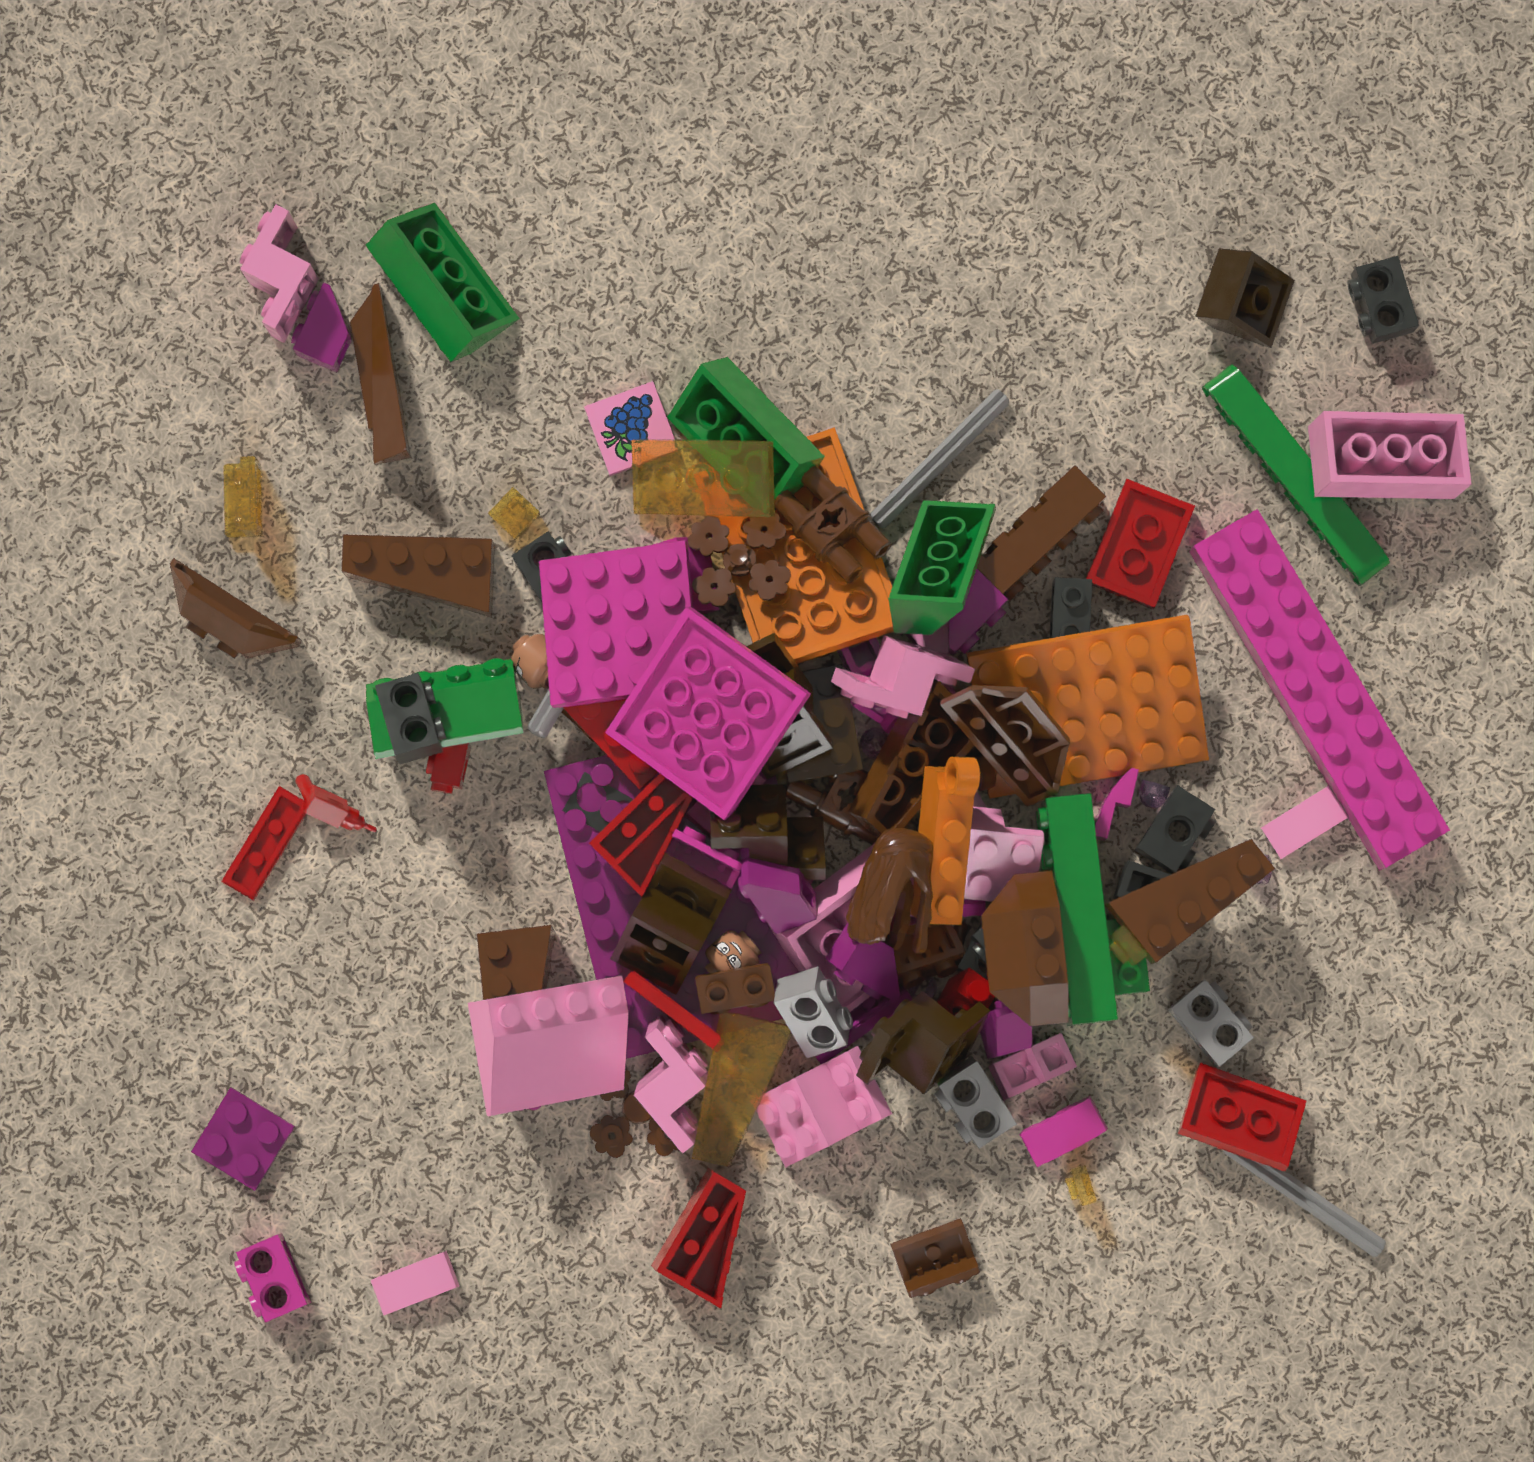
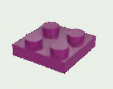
M230 1087L191 1152L256 1191L294 1130L295 1125L233 1087Z

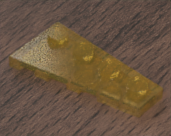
M726 1012L719 1015L716 1033L724 1039L725 1043L717 1053L712 1051L692 1153V1159L726 1167L732 1164L792 1035L787 1024L734 1012Z

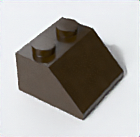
M1219 248L1195 317L1216 330L1272 348L1295 280L1253 251Z

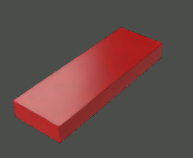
M281 786L277 788L221 882L253 901L256 899L306 816L303 809V799Z
M631 971L623 981L628 987L716 1053L724 1045V1039L718 1033L635 971Z

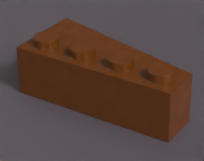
M1074 465L1038 500L1039 503L1035 507L1031 506L1014 522L1013 528L1009 532H1002L985 551L986 554L984 556L981 555L977 569L1011 602L1026 587L1021 582L1031 572L1038 576L1052 562L1048 555L1054 549L1059 547L1062 551L1065 550L1078 537L1074 530L1083 521L1090 525L1104 512L1105 509L1101 504L1104 502L1106 495Z
M343 534L341 571L347 578L492 618L495 544L492 539Z
M933 680L922 716L909 713L907 718H897L848 811L873 836L879 837L885 830L890 828H904L921 808L925 766L946 767L950 757H965L974 746L940 705L941 700L953 694L938 680Z
M1249 839L1115 899L1104 906L1152 965L1262 880L1275 867L1255 842Z
M552 925L477 933L483 1000L547 989L552 949L556 934Z

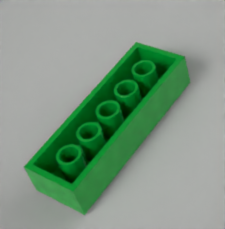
M1091 793L1045 798L1041 803V808L1035 811L1037 830H1042L1045 835L1046 845H1043L1041 868L1042 870L1052 871L1060 905L1068 977L1067 1026L1118 1020Z

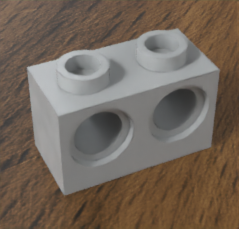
M819 966L777 980L774 1004L806 1058L848 1045L849 1031L853 1027L851 1014L847 1007L841 1006L837 999L833 982L824 977Z
M1202 980L1167 1010L1213 1065L1220 1067L1254 1038L1249 1032L1253 1026L1239 1010L1235 1013L1230 1010L1225 1004L1228 996L1216 982L1213 981L1209 985L1206 980ZM1197 996H1203L1210 1002V1012L1204 1018L1196 1016L1191 1008L1192 1001ZM1221 1025L1230 1026L1235 1033V1039L1228 1047L1222 1046L1216 1039V1031Z
M972 1056L963 1061L936 1084L939 1091L935 1092L934 1095L945 1112L951 1109L954 1111L959 1119V1122L954 1124L966 1144L972 1140L980 1149L1017 1125L981 1066ZM960 1080H969L971 1083L969 1094L962 1098L955 1097L953 1094L955 1084ZM981 1111L990 1112L991 1121L989 1125L983 1129L974 1128L973 1120L976 1114Z

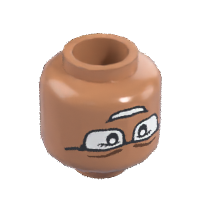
M545 635L522 636L512 648L514 653L511 660L514 664L515 673L533 689H548Z
M728 930L706 949L705 954L710 963L705 968L709 973L758 965L760 964L758 955L762 952L743 930L740 933Z

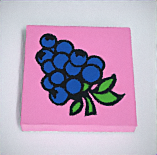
M653 381L584 406L609 476L679 451Z

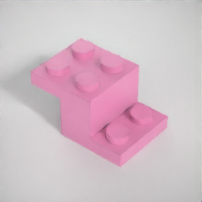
M275 204L272 212L267 211L261 218L257 228L260 234L254 245L248 244L240 258V264H242L240 269L250 285L271 295L261 312V316L264 317L262 323L271 337L285 343L319 278L310 263L285 251L298 227L290 212Z
M884 635L870 677L835 668L831 682L842 689L841 695L851 698V701L856 704L873 708L875 703V705L885 708L887 713L907 718L909 713L922 716L934 679L956 686L957 680L970 683L975 669L951 655Z
M973 806L964 899L993 901L1013 875L1039 872L1044 842L1043 831L1005 827L1001 809Z
M660 1014L649 1023L645 1038L662 1057L663 1061L638 1080L634 1096L683 1154L695 1144L698 1129L695 1126L698 1122L695 1115L684 1103L706 1086L708 1076L706 1067L709 1064L697 1048L694 1047L690 1050L682 1041L685 1035L675 1021L671 1018L666 1021Z
M858 1046L752 1100L758 1116L763 1122L785 1168L892 1114L875 1079L867 1085L856 1076L862 1060L859 1058L861 1051Z

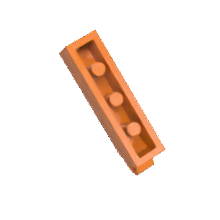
M950 757L946 767L925 766L918 832L929 838L933 845L929 869L933 892L931 903L932 920L930 924L962 925L974 795L978 790L980 782V768L976 758ZM914 880V899L910 915L917 918L921 890L916 880Z

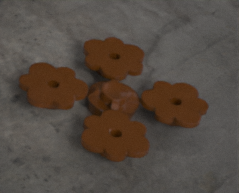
M763 510L754 511L750 516V521L743 525V531L747 534L746 540L748 545L735 544L729 548L726 538L730 533L729 528L726 525H721L717 517L708 516L702 523L695 522L691 526L692 534L688 537V545L692 550H700V553L705 557L711 556L713 552H725L723 555L725 568H720L716 571L713 568H706L702 573L703 576L696 577L692 582V588L695 593L699 594L698 599L701 604H709L711 602L715 607L726 605L728 595L734 594L736 590L734 583L731 582L732 575L741 577L750 573L752 580L749 582V588L753 592H758L759 597L764 601H771L777 594L783 595L787 592L788 587L786 583L791 579L790 570L785 566H779L775 560H769L765 565L755 564L756 554L752 549L762 546L766 549H772L775 547L776 541L785 537L786 528L780 523V517L777 513L767 514Z
M661 1056L654 1060L653 1068L663 1061ZM653 1068L647 1069L646 1072H645V1075H646L649 1071H651ZM625 1069L624 1090L600 1094L601 1099L604 1101H610L613 1096L624 1098L622 1112L625 1118L618 1117L614 1119L610 1115H605L601 1119V1124L598 1123L591 1127L590 1137L596 1142V1151L598 1153H605L607 1151L608 1155L613 1158L622 1156L625 1146H629L633 1141L632 1135L628 1133L630 1129L629 1121L635 1124H643L649 1121L651 1132L647 1135V1142L655 1145V1150L659 1155L668 1156L672 1153L673 1149L680 1151L669 1137L666 1138L664 1136L662 1128L634 1096L635 1091L628 1094L629 1086L626 1082L630 1080L631 1074ZM610 1132H613L616 1135V1137L612 1140L608 1137V1134Z

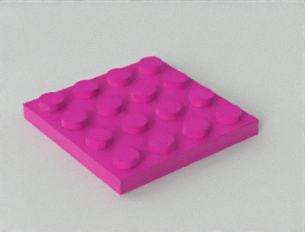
M686 541L539 561L551 706L553 708L628 698L685 608L692 607L694 609L689 551Z
M686 607L605 733L720 818L726 820L733 814L811 693L695 609Z

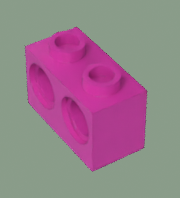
M282 1233L236 1252L239 1260L235 1261L234 1265L240 1280L243 1283L248 1281L253 1295L249 1297V1302L257 1318L262 1316L266 1323L311 1303ZM259 1251H265L272 1257V1267L268 1272H261L254 1265L255 1255ZM274 1286H280L286 1291L287 1301L282 1307H275L269 1301V1291Z

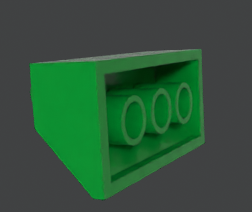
M436 203L388 219L365 245L450 363L472 354L520 319Z
M728 357L701 363L667 416L674 426L755 510H763L767 514L776 510L773 502L783 491L789 490L794 495L804 486L801 481L802 476L810 468L818 467L825 457Z
M923 500L888 598L894 633L931 635L963 610L996 511L995 504Z
M495 658L478 665H455L444 671L432 673L426 671L419 672L423 684L430 682L436 700V704L430 705L433 719L441 718L446 734V739L440 740L442 748L524 733L520 692L514 664L511 659ZM381 678L373 683L366 684V705L375 759L395 756L375 685L395 680L391 678ZM413 693L404 694L399 699L398 705L401 707L412 706L417 700V695ZM424 728L412 730L408 740L411 742L422 741L427 735V730Z

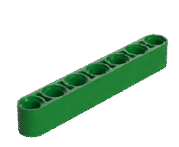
M1231 364L1202 386L1203 393L1206 397L1210 395L1216 402V410L1228 425L1233 424L1239 431L1238 437L1252 455L1256 453L1263 461L1260 465L1275 484L1279 482L1286 490L1283 494L1298 512L1302 510L1309 519L1306 523L1321 541L1325 539L1332 548L1330 553L1344 570L1348 568L1355 577L1353 582L1362 586L1390 564L1384 550L1341 497H1315L1310 457L1236 366Z

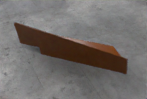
M376 283L373 285L369 296L350 321L368 429L373 431V461L375 465L411 458L383 293L380 283Z

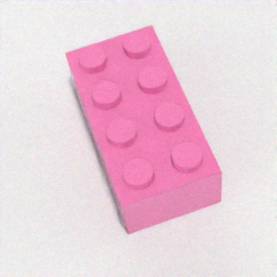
M1323 411L1308 426L1315 497L1455 499L1472 485L1464 414Z

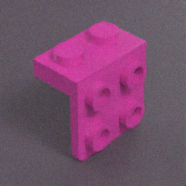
M687 826L683 832L675 829L672 835L673 839L666 853L732 889L741 873L742 863L738 862L740 854L729 848L711 849L710 846L704 844L707 839L706 836Z

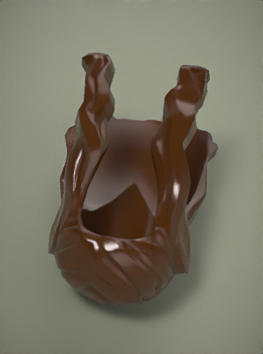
M890 828L885 830L876 840L871 854L863 867L859 884L846 915L848 936L853 941L869 945L884 941L890 932L891 921L895 913L891 938L887 944L894 950H898L903 945L911 921L910 909L914 899V888L910 879L913 878L921 890L912 950L915 953L926 951L929 936L927 928L932 920L931 903L933 892L929 869L933 845L932 841L922 833L907 828Z

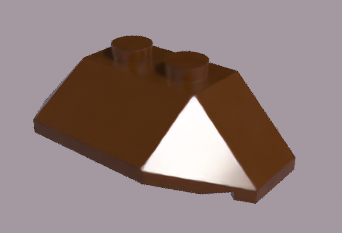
M173 558L170 562L179 612L184 619L189 621L185 628L202 639L207 634L220 641L216 647L234 659L238 653L245 658H252L297 648L301 644L302 640L298 636L177 559Z
M972 685L941 700L940 705L1027 807L1058 793L1070 738L1028 687Z
M1052 871L1015 874L981 915L989 992L1029 1026L1068 1023V977L1060 905Z

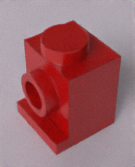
M469 743L443 747V752L428 757L426 774L431 775L430 781L432 784L430 790L452 794L453 788L463 789L472 747Z
M969 967L948 980L937 1003L955 1016L961 1009L968 1011L977 1002H981L989 1008L995 996L989 992L988 980Z

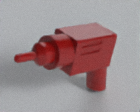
M305 774L296 777V785L304 798L303 809L305 814L336 828L341 826L349 831L353 828L356 830L365 828L372 832L377 831L376 827L365 822L364 816L359 815V810L348 805L346 799L313 785L310 777Z

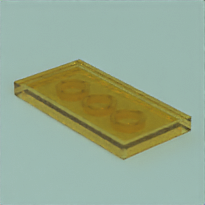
M631 440L634 514L739 517L775 516L773 441Z

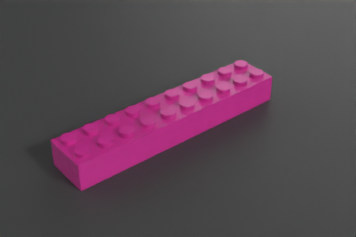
M1254 510L1195 544L1189 553L1328 786L1348 815L1349 821L1379 871L1450 831L1259 510Z

